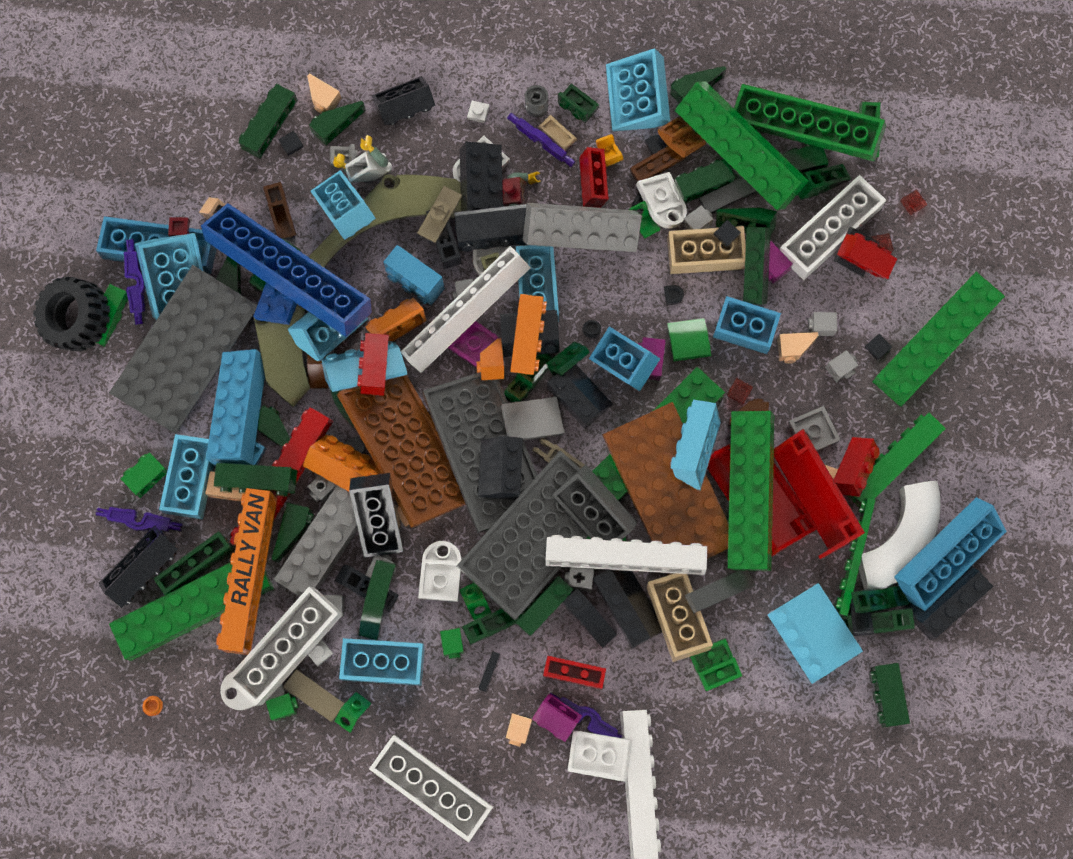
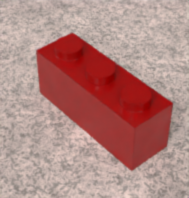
M587 147L579 157L583 207L601 208L609 200L605 151L600 148Z
M859 233L854 235L846 234L837 255L875 277L889 279L897 261V258L891 255L892 252L884 248H878L879 244L873 241H866V237Z
M365 333V340H361L360 351L364 352V356L359 358V369H362V375H358L357 386L361 387V394L384 396L389 335Z
M852 437L834 477V481L842 495L861 496L863 489L866 487L869 474L873 471L875 460L879 457L880 453L874 439Z
M547 656L543 677L602 690L606 668Z

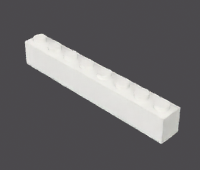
M510 246L401 351L403 356L422 373L531 267Z
M552 535L547 537L546 566L705 575L707 570V546H702L699 543H692L690 545H682L680 542L662 544L661 541L642 543L643 541L641 540L625 542L618 538L608 541L599 537L583 539L580 536L563 538L561 535Z
M647 710L620 712L622 738L632 740L627 782H625L631 859H658V852H661L660 839H657L656 831H659V820L655 818V810H657L658 804L657 798L653 796V789L656 788L655 776H652L651 768H654V757L650 755V747H652L653 741L652 735L648 733V727L651 726L650 714H647Z

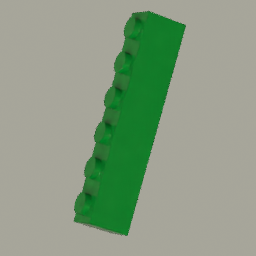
M928 413L924 417L921 414L913 422L915 426L912 429L908 427L900 435L902 439L899 442L894 440L887 447L889 452L885 456L881 453L876 458V464L873 466L872 473L869 474L866 487L863 489L861 496H848L858 507L860 502L864 501V498L875 499L946 429L933 415Z

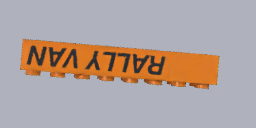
M246 488V492L242 494L241 505H243V510L238 515V525L240 527L239 532L234 537L235 553L231 555V565L233 567L232 572H229L227 577L229 589L228 593H225L223 601L224 605H226L225 612L220 617L222 629L221 633H218L216 640L218 649L227 653L248 655L252 650L277 498L271 491Z

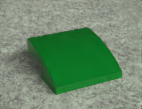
M705 318L667 323L673 361L711 357Z
M726 638L712 643L711 650L690 656L706 692L742 677V673L735 657L731 653Z

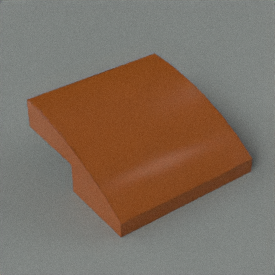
M681 116L658 129V134L664 142L684 158L706 145V141Z

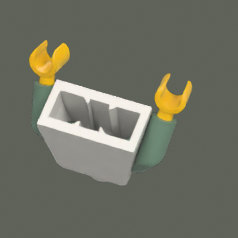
M368 135L365 141L361 138L360 147L365 151L369 150V152H364L347 164L344 163L345 156L343 154H337L333 161L336 168H343V171L347 173L350 183L374 181L392 170V165L388 162L386 155L372 146V137Z

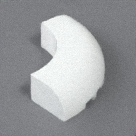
M938 481L906 485L899 490L900 517L893 533L883 545L862 554L859 571L864 590L886 589L897 584L898 582L894 576L935 538L941 507Z

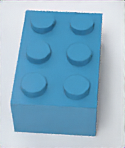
M398 245L383 261L387 278L393 283L398 282L403 285L402 288L407 293L417 295L416 298L423 304L428 303L432 306L445 289L441 275Z
M726 296L713 338L768 354L781 313Z
M608 327L589 357L591 361L638 391L642 389L660 361L659 357L611 327Z

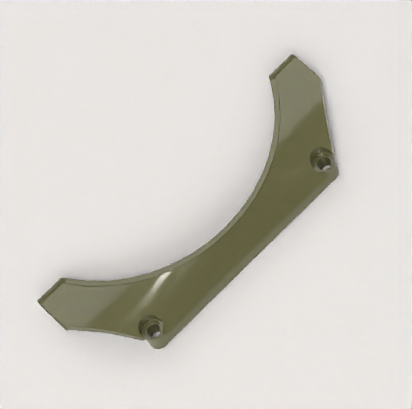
M390 174L385 175L363 199L376 219L345 240L335 228L308 257L322 267H325L340 249L361 233L391 220L427 216L426 211L431 210L444 186L461 194L460 182L457 179L436 176L396 175L395 177ZM391 181L393 188H387L384 182ZM461 200L451 215V219H455V212H461ZM298 304L290 325L267 321L260 322L253 317L266 383L287 403L289 402V405L292 407L310 390L303 364L302 349L295 344L288 331V328L304 316L305 309Z

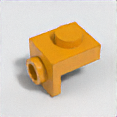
M612 134L596 140L597 148L604 149L606 166L623 160V155L616 146Z

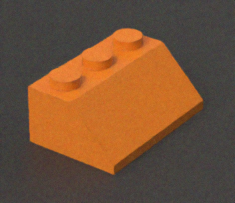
M413 297L410 300L402 301L397 308L387 310L382 317L372 319L365 328L368 333L389 335L388 341L393 342L427 320L424 309Z

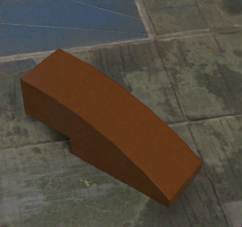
M282 182L264 186L263 189L277 236L281 239L295 236L296 231Z

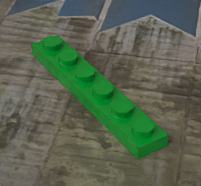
M864 498V501H861L859 504L858 512L860 517L858 522L865 533L849 545L851 554L850 558L846 559L844 570L847 571L845 578H842L839 589L842 590L841 595L837 597L835 602L837 612L842 615L848 616L852 599L851 592L854 591L876 501L874 499Z

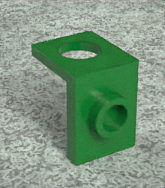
M643 201L629 210L637 211L643 208L639 233L645 239L660 231V227L650 216L647 204Z
M475 583L459 590L473 620L481 619L492 613L481 589ZM477 607H485L482 613H474Z
M355 692L341 707L335 722L351 733L357 720L370 707L371 702ZM342 717L347 718L350 725L345 724Z

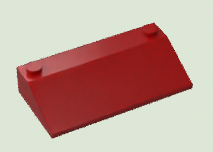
M804 429L774 448V458L798 499L816 524L817 531L828 548L826 552L818 556L820 559L843 548L865 533Z
M731 444L713 452L707 467L728 501L730 492ZM775 463L773 467L772 557L818 529Z

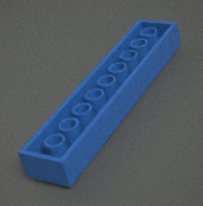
M229 203L201 225L205 241L343 336L347 337L372 313L369 297Z

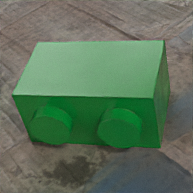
M149 452L142 455L135 466L128 468L120 479L137 497L141 498L167 475L168 470Z

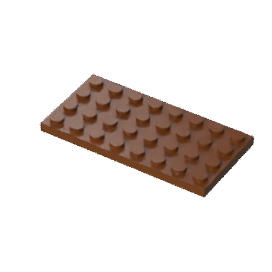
M407 375L385 380L384 396L361 394V387L359 386L339 391L337 396L380 473H390L395 500L411 528L466 505L434 422Z
M673 402L602 434L650 541H661L662 544L680 542L682 545L699 543L702 546H707V559L728 549L729 523L706 474L701 490H697L676 478L673 469H671L672 458L676 457L677 442L682 438L681 430L683 425ZM665 573V574H666V576H669V575H672V574H675V573Z

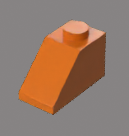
M501 338L496 339L480 353V361H476L477 373H481V380L504 379Z

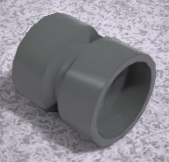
M540 85L531 86L525 92V109L530 116L539 118L548 111V92Z

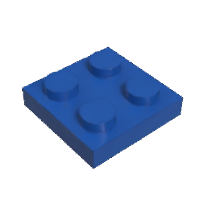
M266 283L253 317L260 321L290 325L297 303Z

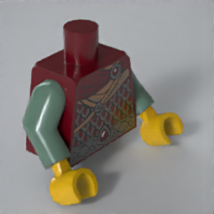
M537 171L530 174L514 172L507 179H503L504 207L527 204L528 183L535 184L540 182L541 180L535 178L540 173Z

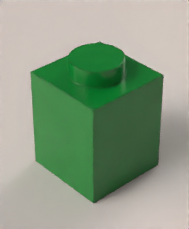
M461 629L440 631L444 656H449V659L460 658V654L464 653Z
M289 693L266 701L271 721H277L297 714L296 709L299 708L296 696L293 697Z

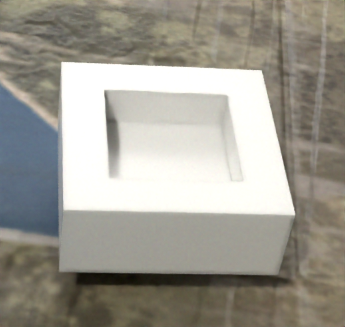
M471 101L467 119L485 123L489 104Z
M321 639L308 655L317 666H320L334 653Z

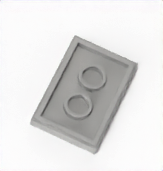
M557 397L501 405L506 433L509 437H520L523 440L559 436L565 433Z

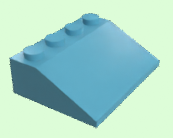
M655 48L606 64L612 131L656 128L671 122L664 57Z
M195 233L135 243L152 316L156 320L192 265L204 271Z
M819 583L768 614V617L812 684L863 652Z

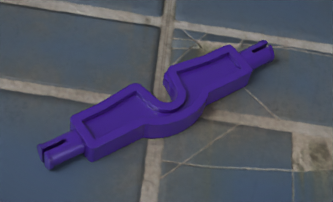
M513 113L508 115L507 119L515 124L516 128L533 142L540 141L542 148L560 162H565L571 168L574 166L576 161L570 158L567 152L555 144L545 133L534 128L524 119H519Z
M134 239L126 240L127 252L123 253L125 263L124 275L126 278L137 281L136 285L128 286L126 289L130 313H134L135 325L143 324L142 312H145L143 293L146 288L137 251H135Z
M109 507V510L96 509V516L107 517L106 519L111 522L126 524L129 528L136 531H147L155 525L164 532H169V529L181 532L182 528L180 527L183 526L182 523L172 522L168 517L158 516L146 512L141 522L137 523L136 510Z
M550 692L551 695L582 715L578 724L583 720L584 716H590L591 721L587 727L590 732L622 738L618 734V730L604 722L600 715L592 708L578 706L567 698H559Z

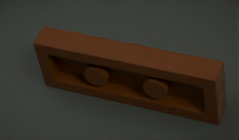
M667 146L630 167V172L638 182L662 173L683 161L686 157L680 156Z

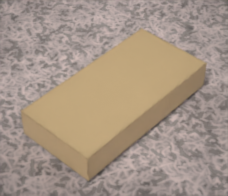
M552 115L538 126L540 131L545 133L565 151L577 141V138Z

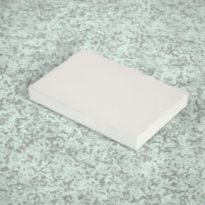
M573 730L568 771L627 782L632 740Z

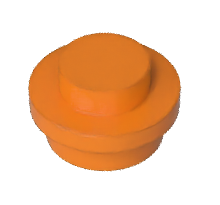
M157 696L147 697L142 706L144 713L148 716L160 714L163 709L162 700Z

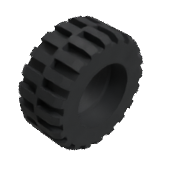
M64 276L54 279L52 283L49 282L45 286V290L39 293L40 297L35 302L36 310L33 313V316L36 317L34 323L35 327L38 328L37 332L40 337H43V341L52 347L70 351H84L95 346V342H99L102 339L101 335L106 333V325L110 321V317H108L110 307L107 306L109 302L107 297L104 296L102 289L98 288L96 284L75 277ZM76 299L79 309L78 317L74 325L68 329L66 325V312L69 305Z

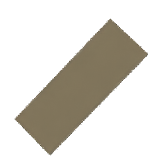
M444 186L417 234L436 243L461 200L462 195Z
M297 669L283 687L331 722H333L341 707L345 704Z

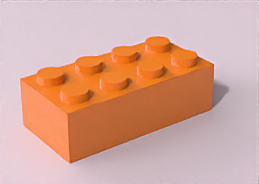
M520 294L510 372L534 375V371L538 372L539 360H536V353L541 352L542 340H538L539 333H543L544 328L541 314H545L547 304L546 301H543L542 296Z
M325 435L310 446L303 463L304 467L349 491L350 478L381 474L374 460L369 455L356 451L352 446L338 441L336 437L331 435Z

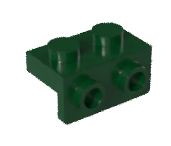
M572 83L563 93H558L557 102L559 106L569 110L577 120H582L585 123L599 108V104Z
M574 341L546 364L553 377L557 373L563 375L590 352L586 346Z

